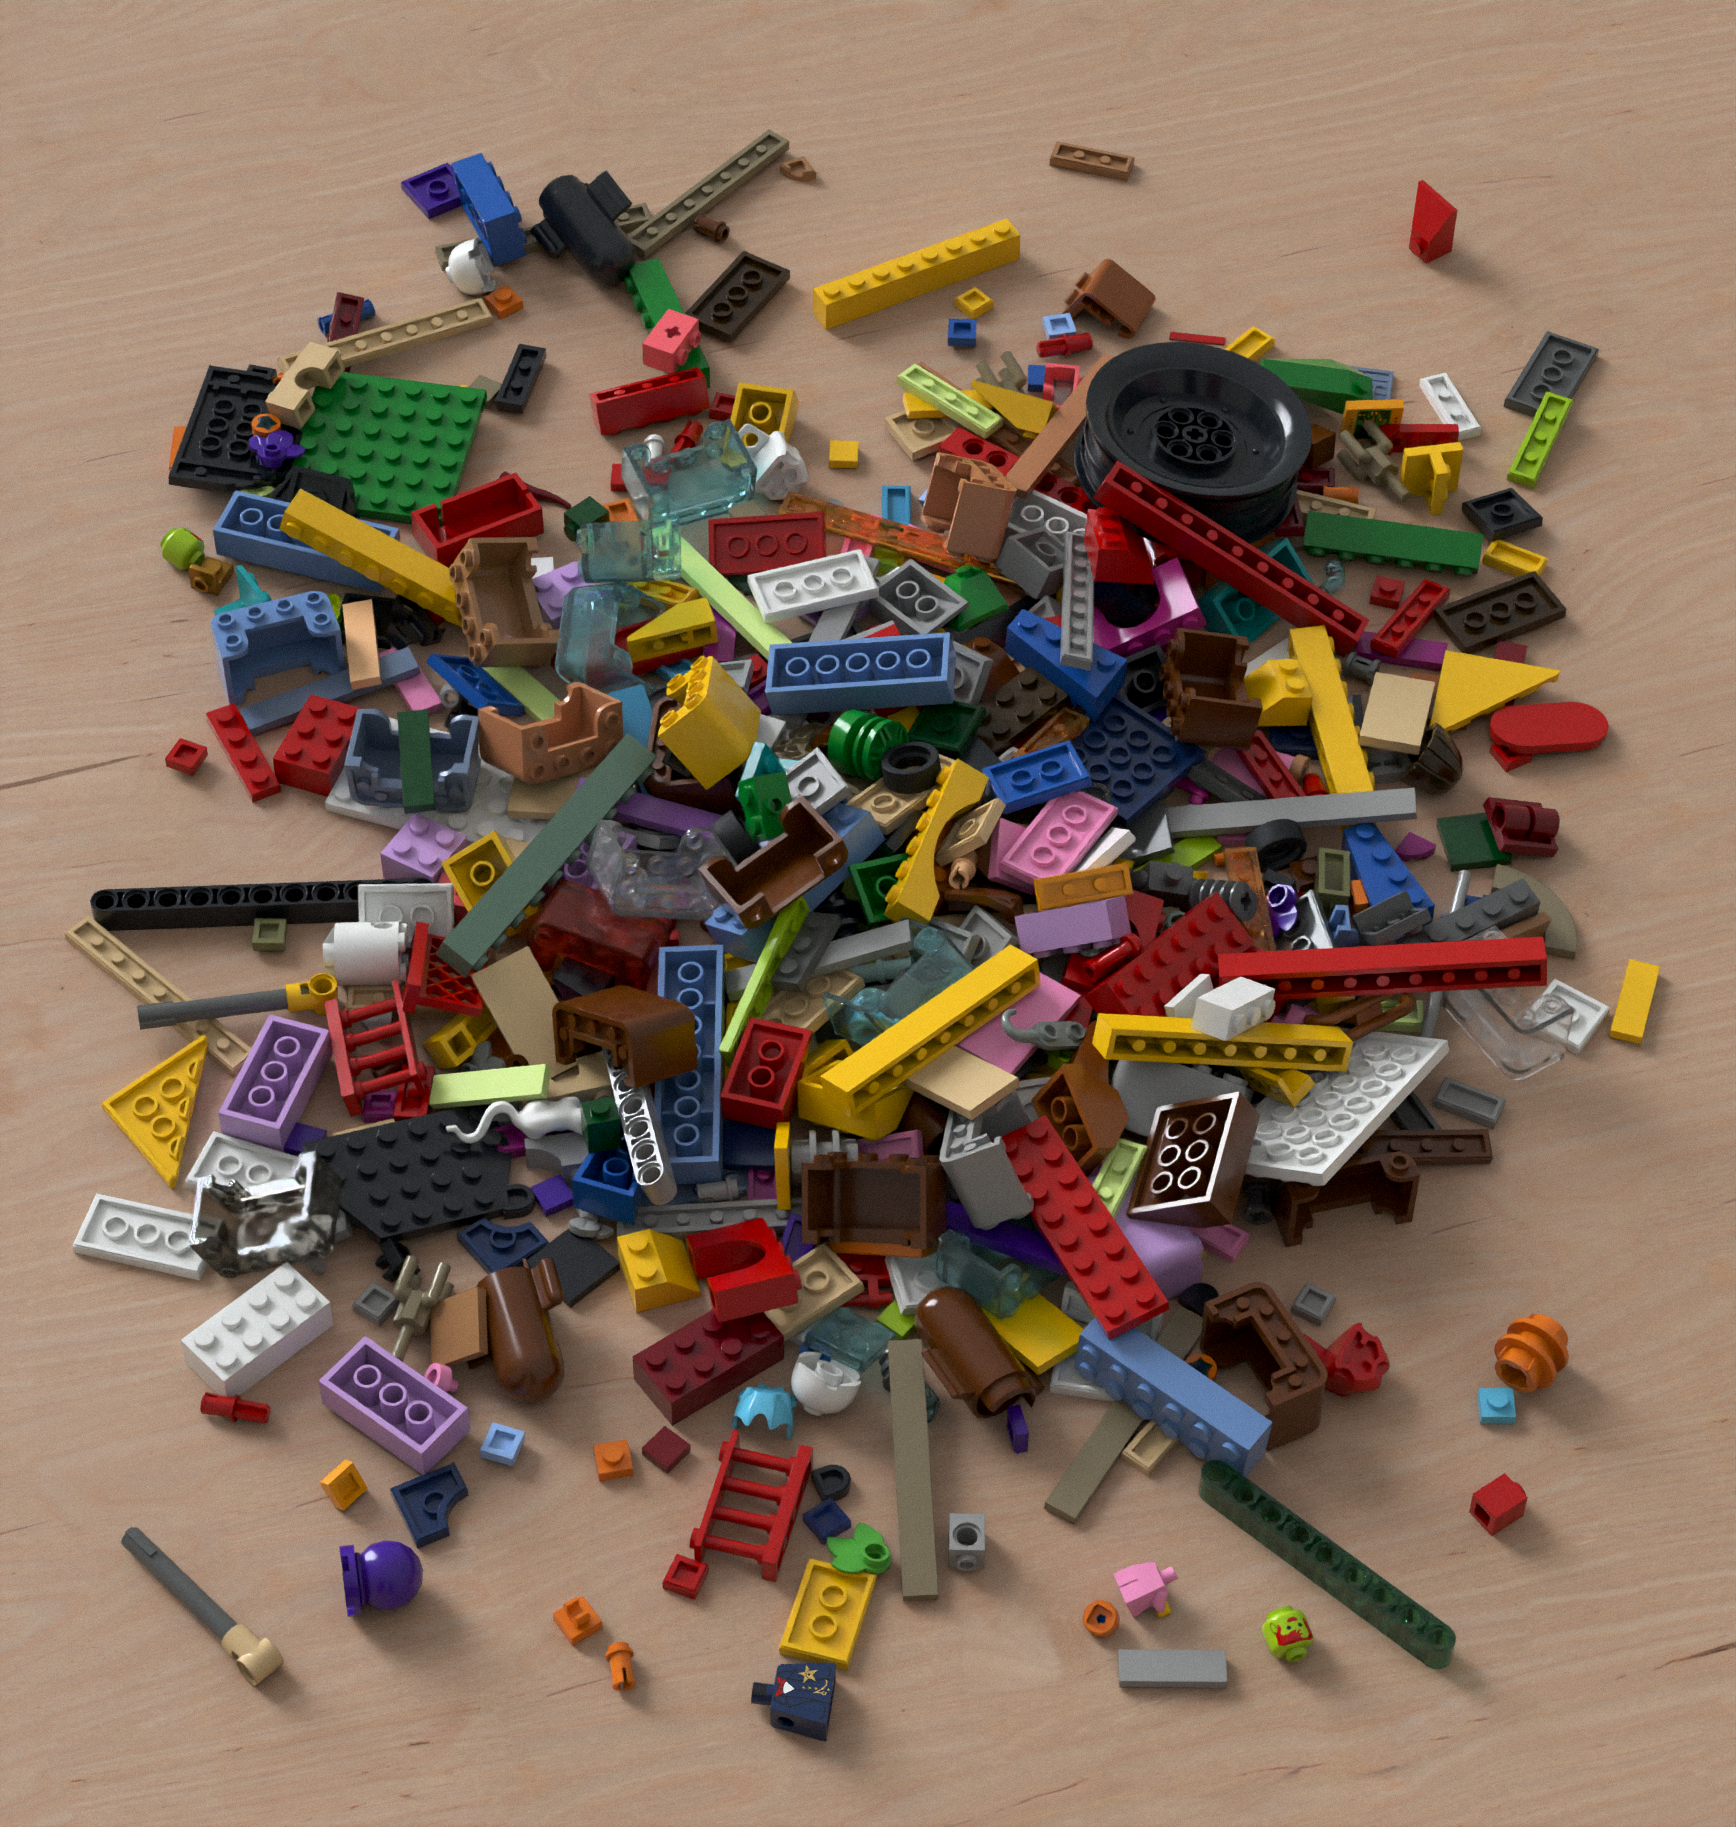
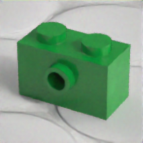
M786 772L761 775L739 781L738 797L743 805L746 818L745 829L754 843L769 841L784 833L780 823V815L783 808L792 802Z

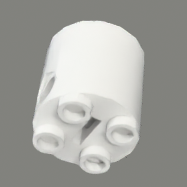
M400 921L336 923L323 943L324 967L330 975L335 977L337 986L392 985V981L398 980L399 984L406 982L409 954H403V952H406V942H408V924L401 923Z

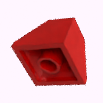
M1424 180L1418 182L1409 249L1427 264L1452 252L1458 210Z

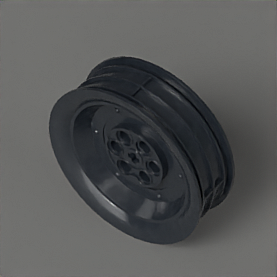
M1188 342L1155 343L1136 347L1115 356L1095 374L1088 388L1086 397L1087 416L1085 424L1075 442L1073 460L1078 481L1085 494L1097 508L1106 506L1093 498L1117 461H1120L1147 478L1154 485L1166 490L1251 544L1274 532L1289 516L1296 499L1297 476L1308 457L1311 447L1312 429L1306 409L1294 391L1277 375L1257 362L1237 353L1204 344ZM1126 520L1131 525V527L1139 534V536L1154 542L1164 544L1163 542L1148 534L1147 532L1137 527L1130 521Z

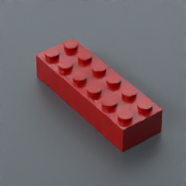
M1215 892L1192 907L1147 944L1138 956L1130 958L1084 997L1097 1014L1167 1017L1164 1006L1200 973L1210 974L1211 979L1219 973L1218 954L1243 953L1255 942L1219 893Z

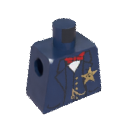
M836 1663L780 1664L777 1666L774 1684L753 1683L751 1704L771 1706L770 1722L774 1728L820 1741H827L836 1684Z

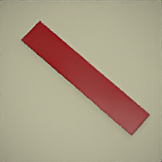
M1170 332L1169 339L1225 345L1226 337Z

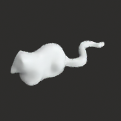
M575 1096L564 1097L559 1101L536 1099L527 1103L521 1111H517L508 1102L498 1101L492 1103L486 1109L478 1128L471 1134L461 1132L456 1125L446 1126L447 1132H454L462 1142L468 1144L482 1139L488 1131L494 1116L500 1113L509 1115L513 1125L531 1139L543 1138L547 1133L553 1131L571 1130L582 1134L580 1100Z

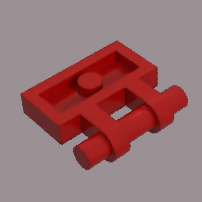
M836 1253L860 1279L864 1287H868V1293L858 1294L838 1307L839 1310H849V1307L869 1306V1309H879L881 1305H890L892 1303V1292H879L878 1287L891 1286L890 1276L885 1263L886 1256Z

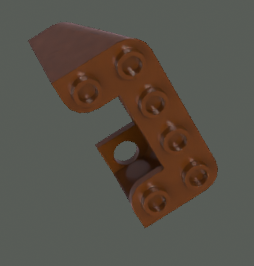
M802 795L788 803L781 812L780 823L784 833L768 842L766 846L752 856L744 859L738 866L734 868L727 857L717 856L709 859L698 868L711 896L748 929L757 928L838 871L848 859L849 854L843 839Z

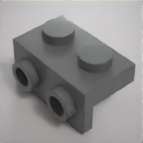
M1401 891L1352 916L1360 940L1365 946L1394 945L1397 943V937L1403 934L1406 936L1416 934L1423 930V924L1432 920L1428 908L1413 907L1409 894L1406 891Z

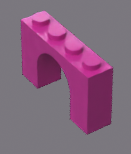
M1177 557L1152 569L1154 581L1160 593V602L1153 616L1143 624L1132 628L1115 627L1110 624L1108 617L1094 606V644L1125 658L1157 644L1160 647L1167 645L1170 639H1174L1177 627L1197 630L1207 625L1189 579Z

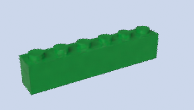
M659 258L635 263L632 269L629 270V277H625L624 285L627 294H632L635 311H640L641 313L640 319L643 329H648L650 334L668 309L685 313ZM700 345L691 350L685 364L680 365L676 372L699 367L705 376L707 388H710V367Z
M1308 511L1303 550L1308 551V555L1315 557H1325L1326 553L1335 554L1337 559L1344 561H1354L1355 557L1365 558L1367 563L1374 565H1384V561L1395 562L1396 567L1413 569V565L1425 566V571L1442 573V569L1454 570L1455 575L1471 577L1472 573H1478L1484 534Z

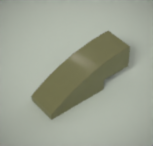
M1319 847L1314 892L1319 897L1327 922H1329L1335 905H1348L1350 851Z

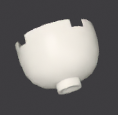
M479 238L465 241L456 246L450 254L449 266L446 267V276L449 282H454L457 289L473 296L492 292L496 285L495 280L490 281V272L494 271L490 254L484 243L478 244Z
M803 1352L799 1354L795 1363L791 1386L798 1401L804 1405V1410L810 1414L821 1416L823 1413L833 1414L848 1407L855 1398L861 1381H858L860 1378L859 1373L850 1365L835 1357H832L831 1361L827 1362L820 1360L822 1353Z

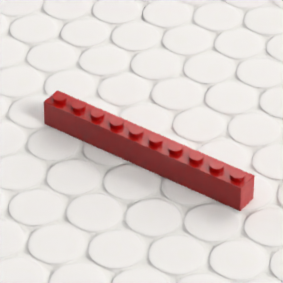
M1117 461L1093 498L1295 627L1304 628L1325 625L1328 637H1333L1335 652L1343 657L1359 641L1369 622V619L1166 490L1154 485L1147 478L1120 461Z
M1543 937L1218 954L1219 987L1234 979L1244 977L1274 988L1273 1000L1547 986V955Z

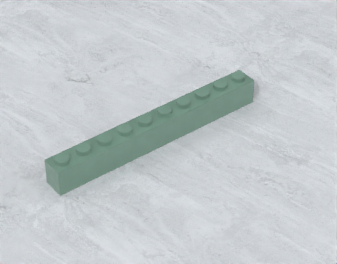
M627 733L445 938L435 955L464 978L472 970L480 971L490 959L486 954L492 948L498 951L509 937L505 934L510 927L516 930L527 917L524 911L530 905L532 908H535L546 894L542 890L548 884L554 887L564 874L561 870L566 863L569 866L575 863L582 854L579 848L584 842L590 845L601 832L598 826L602 822L608 825L619 811L615 807L621 801L626 804L636 792L633 786L638 781L643 784L654 771L651 764L657 756Z

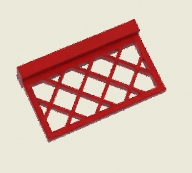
M416 921L409 952L402 1011L414 1014L418 1004L480 1018L483 999L471 979V975L476 973V971L464 978L435 955L438 950L436 947H440L446 937L428 934L429 924ZM439 961V962H440L441 964H443V965H442V966H437V965H436L435 963H433V962ZM453 972L458 977L453 978L451 975H449V973ZM437 977L441 981L436 982L432 978ZM464 984H469L473 988L468 989ZM450 988H451V989H453L456 993H452V994H451V993H450L448 990H446V989H450ZM435 993V994H437L439 997L432 996V995H428V994ZM462 1000H467L471 1004L462 1002Z

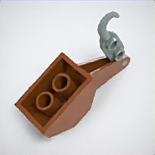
M1008 1009L1002 1014L1001 1024L1004 1032L1016 1042L1031 1043L1043 1050L1075 1049L1069 1063L1063 1064L1031 1101L1038 1118L1047 1116L1085 1176L1088 1177L1115 1148L1129 1120L1118 1090L1108 1084V1059H1105L1092 1044L1097 1021L1091 1022L1087 1028H1084L1077 1022L1058 1021L1039 1022L1027 1030H1020L1014 1027L1010 1021V1017L1016 1014V1009Z

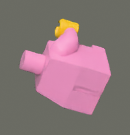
M1145 1562L1129 1566L1114 1573L1124 1601L1133 1617L1142 1614V1611L1150 1607H1154L1159 1618L1171 1614L1168 1602L1166 1601L1169 1593L1165 1585L1178 1579L1172 1566L1159 1571L1155 1562Z

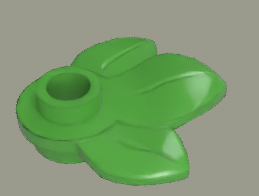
M860 1522L857 1524L853 1538L827 1537V1548L829 1553L835 1558L831 1566L840 1572L857 1574L865 1571L871 1574H880L886 1572L891 1566L892 1557L888 1547L883 1544V1536L864 1523Z

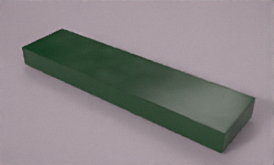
M428 709L397 712L404 813L435 811Z

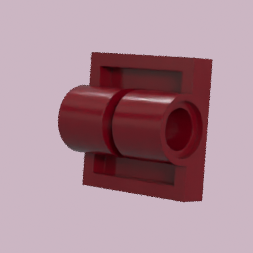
M1488 797L1484 802L1483 807L1500 852L1554 857L1559 849L1554 837L1559 830L1560 819L1555 809L1543 808L1542 804L1537 802Z

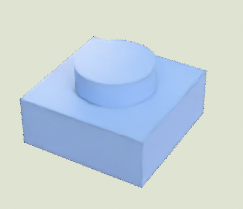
M1070 313L1043 317L1042 325L1047 340L1060 338L1062 334L1066 336L1076 335V329Z
M493 1422L480 1449L481 1458L513 1467L525 1442V1431Z

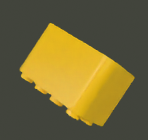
M701 656L691 665L690 671L683 676L677 674L668 682L667 696L670 699H676L682 708L676 712L671 710L661 718L658 737L701 785L708 790L749 758L754 741L757 742L761 710L713 656L707 658Z

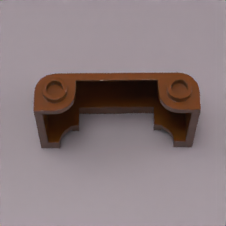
M1391 1152L1347 1161L1325 1185L1313 1186L1309 1183L1283 1181L1273 1190L1270 1206L1285 1247L1302 1244L1303 1230L1313 1227V1217L1311 1214L1366 1202L1371 1203L1375 1215L1382 1214V1211L1393 1215L1396 1225L1412 1222L1420 1173L1410 1155L1403 1152Z

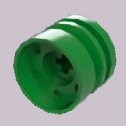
M852 709L844 712L831 729L828 740V758L835 770L876 782L883 777L881 758L884 753L896 745L909 742V736L906 728L900 722Z

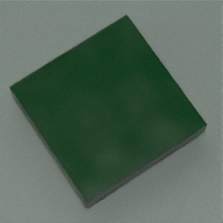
M953 700L952 704L924 705L908 731L909 742H925L933 745L939 754L961 758L987 715L985 707Z
M1486 813L1437 818V830L1451 872L1495 867L1497 864L1511 865L1512 855L1511 853L1499 851Z

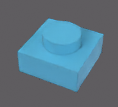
M1513 1388L1478 1389L1477 1399L1480 1424H1515L1516 1412Z

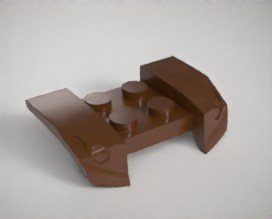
M977 867L974 877L969 880L966 888L963 889L962 884L960 889L948 886L944 893V899L948 902V911H971L976 904L987 912H1000L1010 924H1016L1015 916L1024 914V904L1032 903L1031 895L1000 883L991 882Z

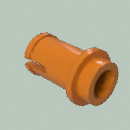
M1350 485V487L1324 486L1323 496L1358 504L1359 487H1353V485Z
M616 1642L609 1645L608 1651L605 1654L606 1660L610 1662L613 1680L612 1687L617 1691H621V1683H623L624 1691L635 1686L631 1663L634 1653L633 1649L629 1648V1644L626 1642Z

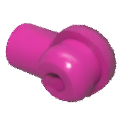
M1187 776L1175 785L1192 794L1188 799L1190 804L1203 805L1209 799L1208 791L1196 786L1193 780Z

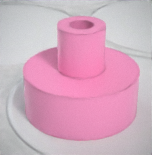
M433 1363L429 1366L424 1376L426 1379L446 1393L456 1392L458 1380L452 1378V1370L449 1366L439 1363Z

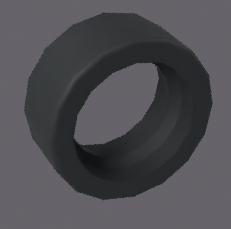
M907 742L890 748L881 758L885 786L899 794L921 793L931 789L937 784L936 778L941 770L938 750L933 745L925 742ZM920 766L915 769L903 770L907 767Z
M732 810L711 824L713 830L738 865L744 859L760 850L758 844L751 840L745 826Z
M1276 819L1266 822L1253 830L1245 840L1244 849L1251 865L1256 871L1265 873L1269 868L1277 872L1288 868L1290 862L1300 860L1307 850V843L1296 821Z

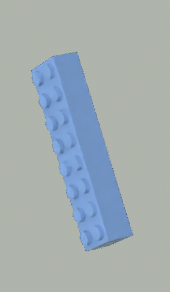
M723 945L659 947L658 996L687 1005L695 1016L697 1069L655 1082L654 1104L676 1184L709 1183L722 1181L724 1118L720 1094L724 1087L725 1061L718 1051L725 1036L726 1025L725 972H727Z

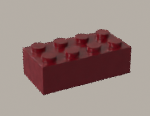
M712 1309L632 1357L634 1380L673 1426L783 1360L784 1336L764 1312L719 1323Z

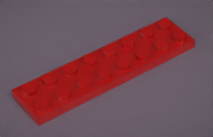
M1045 1115L1002 1136L1006 1145V1154L1025 1192L1031 1194L1034 1200L1033 1211L1029 1213V1216L1107 1338L1111 1340L1170 1310L1166 1297L1047 1116Z

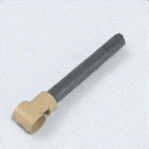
M131 1527L125 1531L121 1544L222 1641L221 1647L236 1660L239 1671L249 1683L256 1686L284 1663L280 1651L269 1639L263 1638L260 1640L245 1624H237L139 1528Z

